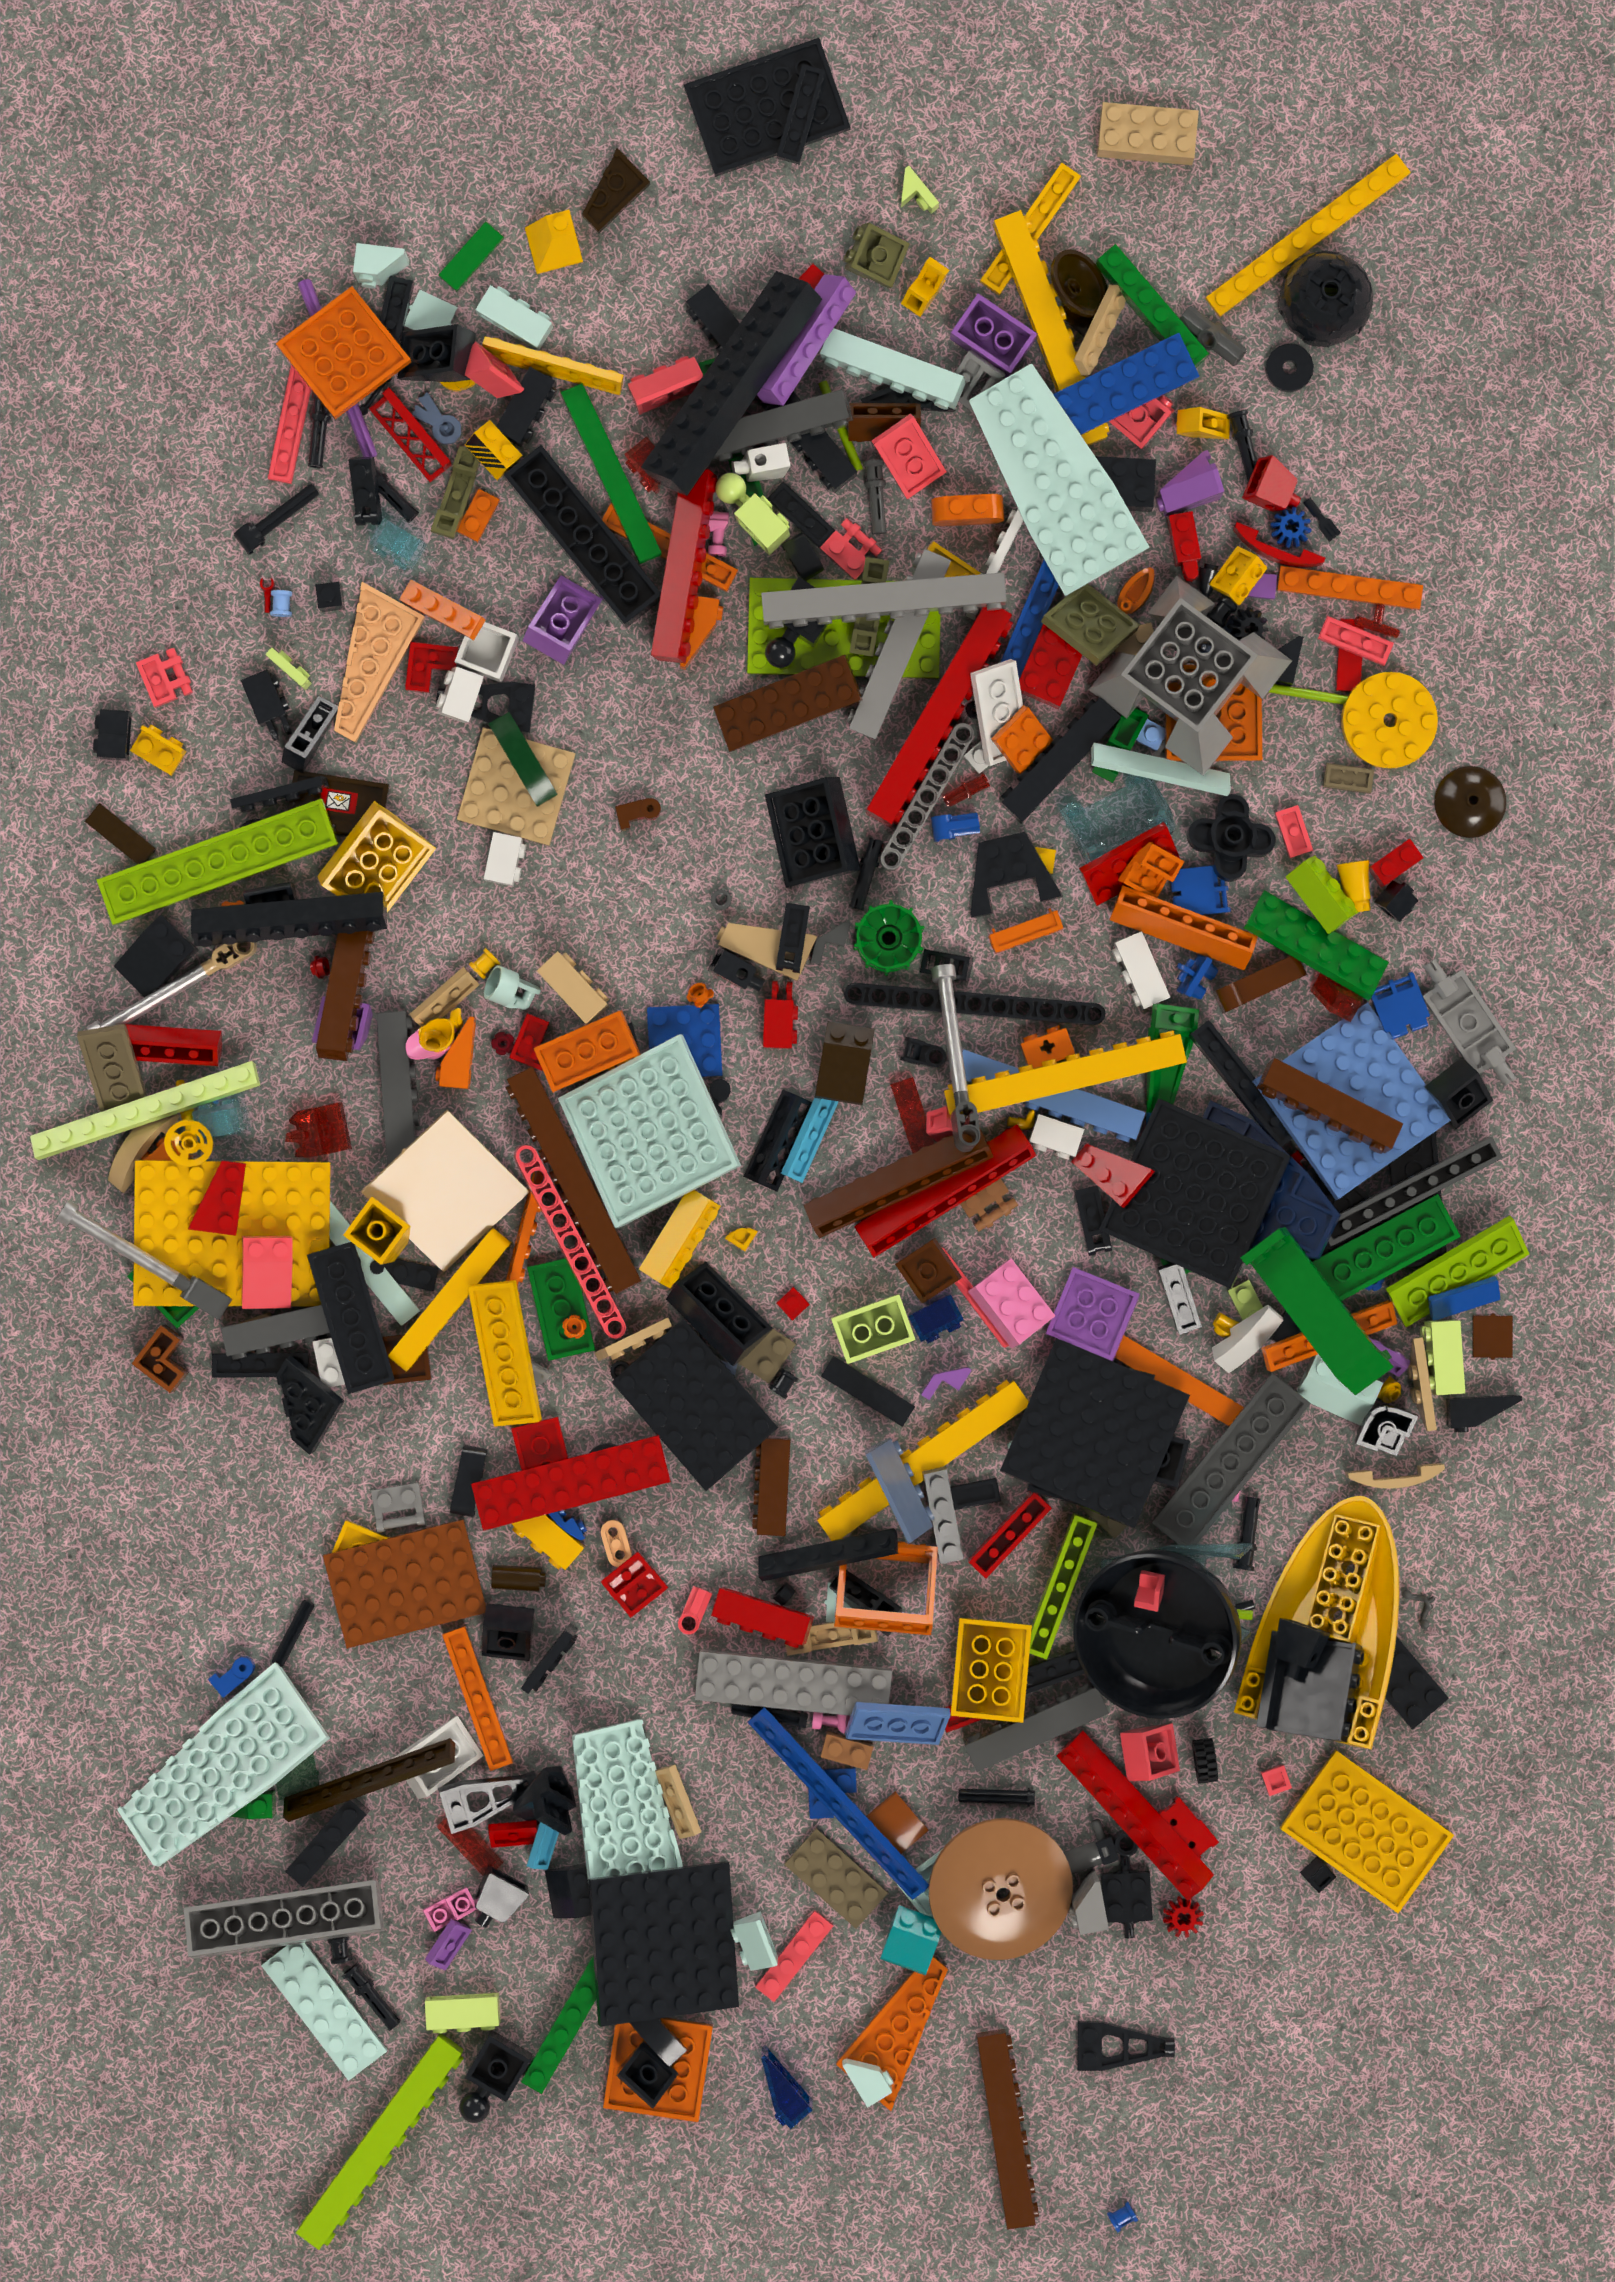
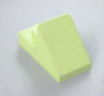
M906 167L901 207L917 196L916 202L923 211L928 210L932 214L939 208L938 200L911 167Z

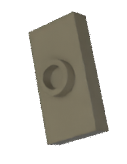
M1326 763L1323 788L1371 794L1374 769Z

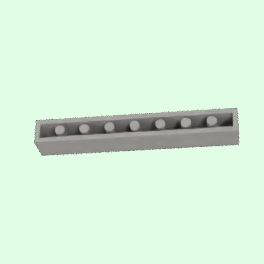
M924 549L923 554L917 553L912 565L917 568L913 576L908 574L906 581L943 578L951 560ZM907 613L903 618H896L894 621L889 620L884 633L888 634L885 644L879 643L875 653L879 657L875 666L870 665L865 677L869 679L867 687L861 686L860 688L863 701H860L857 710H851L847 719V723L851 724L849 729L876 740L928 615L917 617L914 616V613Z

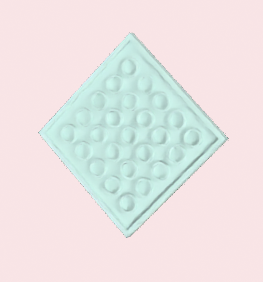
M681 1034L558 1098L615 1228H620L741 1166L686 1040Z

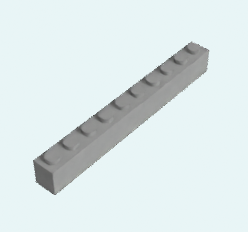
M1004 572L761 593L764 625H769L770 629L783 628L784 624L793 623L795 627L807 626L808 622L817 621L819 625L831 624L832 620L842 619L843 623L855 622L856 618L866 617V620L872 621L881 619L880 616L890 615V618L896 619L905 617L907 613H914V616L920 617L929 615L931 611H938L939 614L943 615L951 614L955 609H963V612L967 613L975 612L979 607H987V610L1002 609L1001 606L1006 605L1007 602Z

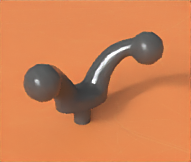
M1404 1590L1402 1592L1403 1598L1425 1603L1420 1626L1422 1629H1427L1429 1622L1426 1620L1429 1611L1433 1609L1431 1602L1435 1601L1434 1596L1428 1598L1426 1594L1412 1595L1411 1591Z

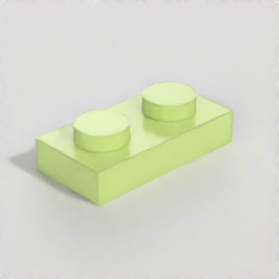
M1249 1280L1227 1290L1242 1321L1263 1308Z

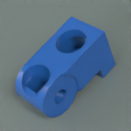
M241 1656L235 1660L232 1668L223 1676L217 1671L208 1681L224 1698L254 1672L255 1663L250 1657Z

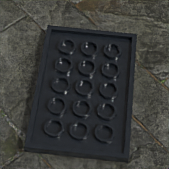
M820 38L683 84L715 177L777 156L802 64L826 70L805 146L851 130Z
M685 1318L612 1381V1384L650 1428L659 1435L663 1443L705 1491L709 1490L779 1428Z

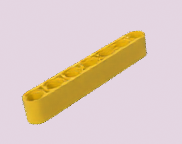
M492 1228L398 1342L388 1357L407 1372L469 1297L468 1287L479 1284L512 1242Z

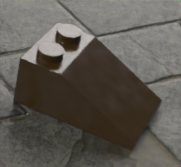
M827 1021L815 1098L856 1105L863 1104L874 1028Z

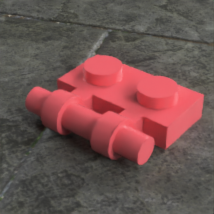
M846 518L841 526L847 530V533L842 536L835 530L820 547V550L853 580H857L864 570L865 555L870 551L877 557L882 552V549L876 545L877 541L872 537H867L860 530L861 527L857 523L853 524ZM853 537L863 545L859 551L849 542Z
M175 648L166 650L168 660L163 662L158 653L136 662L155 708L178 699L174 691L175 689L181 688L184 696L193 693L190 686L191 680L189 676L185 675L181 665L183 661L181 656L177 655ZM173 668L177 679L170 682L166 670Z

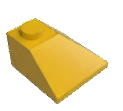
M570 210L546 215L525 227L537 274L583 262Z

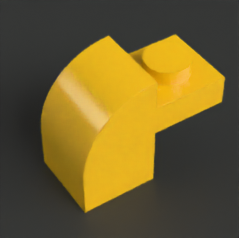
M929 257L917 279L908 288L901 304L921 317L941 290L950 270Z

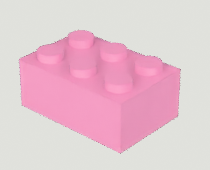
M1012 1258L1004 1262L968 1291L1011 1349L1020 1345L1055 1317V1314Z

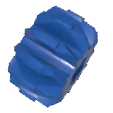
M1292 507L1290 514L1287 509L1282 510V515L1276 513L1274 519L1277 522L1270 524L1271 528L1278 529L1273 531L1271 536H1280L1276 542L1278 545L1285 540V548L1287 549L1290 548L1291 541L1296 548L1300 546V541L1306 542L1308 538L1305 534L1311 533L1312 530L1306 527L1311 522L1310 519L1302 520L1305 514L1304 511L1296 515V507ZM1288 523H1290L1291 526H1296L1295 530L1293 531L1294 533H1292L1291 530H1286Z

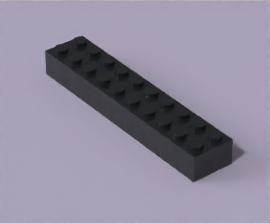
M778 271L774 273L642 464L641 468L656 483L687 496L822 301V298L808 282Z

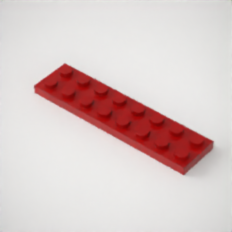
M659 1435L479 1481L472 1483L471 1486L482 1529L485 1531L669 1483L671 1480Z

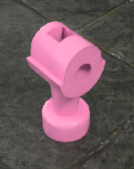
M714 511L712 516H710L709 526L710 532H712L713 545L708 546L707 554L711 556L718 554L719 557H725L727 554V547L722 544L724 531L728 528L729 512Z
M814 1712L812 1729L820 1730L822 1725L838 1728L840 1732L845 1733L850 1716L839 1714L837 1716H824L823 1713Z

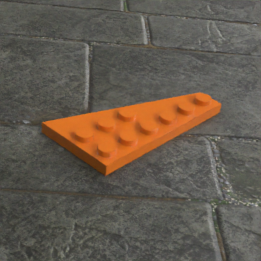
M934 1955L927 1974L923 1975L913 1971L836 2062V2065L845 2073L842 2060L846 2058L880 2066L883 2072L887 2070L894 2082L891 2085L892 2093L879 2100V2102L890 2111H892L895 2099L900 2091L903 2079L948 1971V1967Z

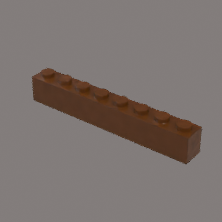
M981 1128L980 1140L969 1152L958 1150L954 1144L953 1135L947 1136L931 1146H925L916 1153L901 1157L886 1167H880L871 1174L856 1178L853 1182L843 1187H837L832 1192L816 1197L809 1203L804 1204L803 1206L815 1233L820 1239L993 1158L994 1156ZM962 1134L964 1141L972 1142L971 1136Z
M1005 2029L979 2032L976 2035L1007 2230L1035 2226V2217H1039L1037 2202L1032 2203L1031 2194L1036 2192L1033 2178H1028L1027 2172L1032 2167L1030 2154L1025 2155L1024 2145H1028L1026 2130L1021 2131L1020 2122L1024 2121L1022 2106L1017 2107L1016 2098L1020 2097L1018 2082L1014 2083L1012 2076L1017 2071L1015 2059H1010L1009 2050L1013 2049L1011 2034L1006 2035Z

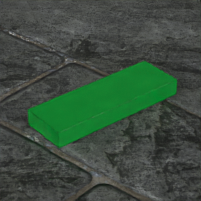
M485 221L438 276L457 292L504 240V237Z

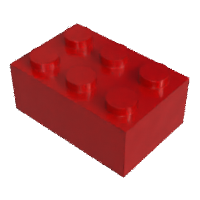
M1044 624L1019 679L1021 694L1059 710L1082 658V654Z

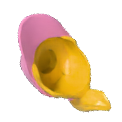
M456 1008L451 1011L449 1019L436 1018L421 1026L406 1042L405 1050L407 1056L415 1060L425 1058L438 1059L447 1053L454 1042V1034L463 1026L461 1009Z

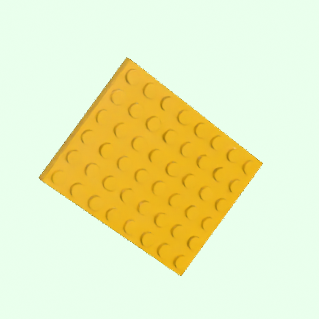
M135 1160V1246L187 1278L191 1279L194 1275L232 1298L229 1306H242V1236H291V1306L314 1307L321 1305L307 1255L329 1248L330 1162L233 1161L246 1163L237 1234L234 1236L188 1230L221 1161H205L198 1166L186 1167L171 1160ZM134 1262L133 1306H195L180 1296L181 1290Z

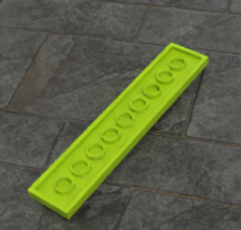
M318 799L97 879V883L112 925H117L339 844L323 799Z

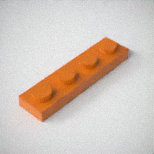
M413 580L409 581L399 598V601L473 641L486 621L482 616Z

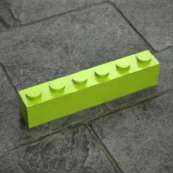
M1075 1513L1072 1514L1031 1624L1030 1654L1046 1660L1048 1658L1098 1523L1094 1520Z

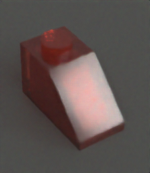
M1319 973L1310 990L1329 1012L1349 1022L1352 1021L1363 1000V997Z

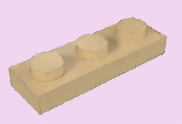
M462 967L413 1010L410 1016L420 1027L433 1019L443 1018L480 984Z
M676 1765L657 1769L655 1771L657 1780L661 1784L662 1795L679 1839L701 1833L698 1820L695 1817Z

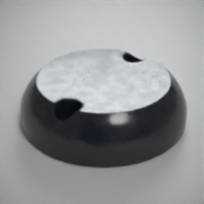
M1143 1550L1124 1555L1103 1567L1085 1587L1074 1615L1073 1638L1075 1650L1086 1676L1107 1700L1124 1711L1137 1716L1152 1719H1170L1185 1716L1201 1709L1224 1689L1236 1668L1240 1656L1242 1643L1240 1619L1228 1590L1204 1565L1188 1556L1172 1551ZM1141 1570L1165 1575L1163 1596L1158 1612L1134 1607Z

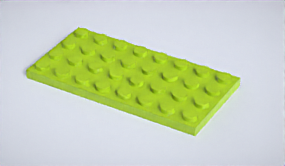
M750 578L747 674L794 675L842 655H847L854 677H866L870 665H876L879 658L875 655L879 643L885 644L888 634L884 633L889 620H895L890 618V615L880 616L873 657L849 653L855 622L843 623L842 619L832 620L831 624H828L814 647L799 638L794 644L796 655L789 666L777 668L769 664L765 657L766 645L773 638L782 637L786 630L784 628L770 629L769 625H764L761 593L791 590L797 579ZM809 579L806 582L816 588L859 585L862 583V580ZM938 611L929 612L902 678L939 679L941 614Z

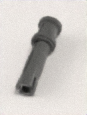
M883 460L863 462V466L866 467L867 481L865 482V487L869 489L871 533L873 535L887 533L883 488L886 485V481L883 480Z

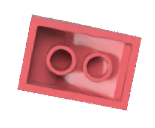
M242 1236V1309L291 1308L292 1237Z

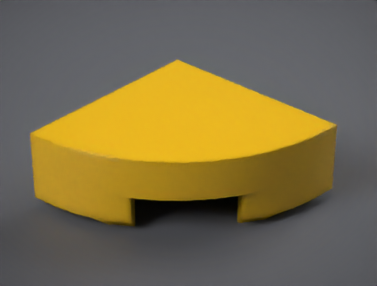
M739 1228L730 1232L725 1239L741 1250L746 1251L758 1231L751 1228Z

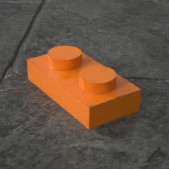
M478 489L457 532L478 543L500 499Z

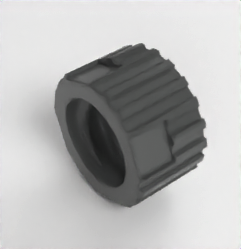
M717 889V891L712 893L711 904L717 910L728 909L732 904V896L725 889ZM718 895L726 896L727 902L724 905L716 903Z

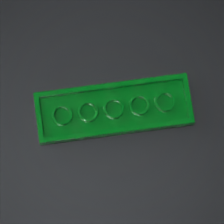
M1265 890L1258 899L1244 926V929L1368 1001L1373 996L1389 963L1336 931L1328 934L1319 921Z
M1436 1194L1322 1255L1320 1259H1315L1311 1262L1342 1301L1461 1236L1439 1195Z

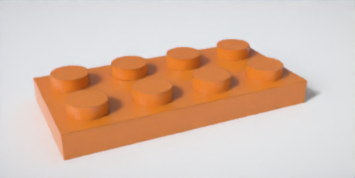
M622 1010L534 1048L552 1092L641 1055Z

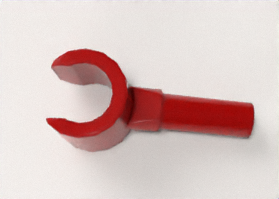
M262 578L260 580V587L265 597L264 613H270L271 591L275 590V583L271 578V586L263 587L264 579Z

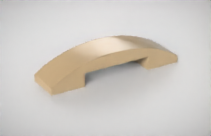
M177 1113L134 1128L114 1158L108 1181L125 1193L135 1179V1171L133 1170L135 1168V1160H141L160 1132L166 1134L181 1115Z
M1442 1463L1417 1465L1418 1475L1373 1479L1371 1470L1345 1472L1347 1478L1371 1487L1403 1488L1420 1484L1435 1477L1445 1470V1465Z
M834 1622L811 1626L805 1645H799L798 1648L786 1644L785 1646L787 1656L819 1649L877 1642L878 1636L876 1630L834 1627Z

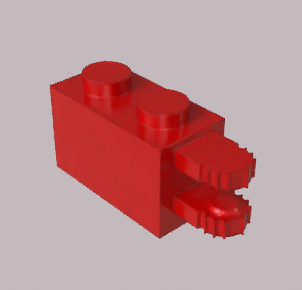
M1193 511L1169 515L1167 525L1175 567L1181 566L1184 580L1192 583L1198 577L1197 575H1199L1197 563L1201 560V552Z
M772 981V998L765 999L763 1048L792 1049V1044H797V1030H793V1020H798V1006H794V1000H792L793 982L787 981V999L777 1000L779 984L778 981Z

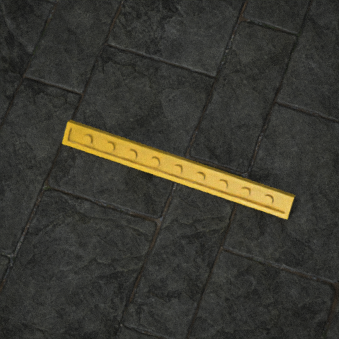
M1396 153L1205 298L1220 318L1410 175V170Z

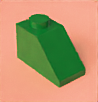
M266 1790L230 1817L243 1819L273 1818L276 1815L275 1790Z

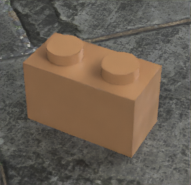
M827 1731L821 1750V1758L867 1770L874 1746L873 1743L868 1741L846 1739L845 1735Z

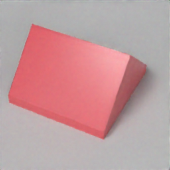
M474 342L469 355L465 376L496 398L521 393L524 388L511 369L480 344Z

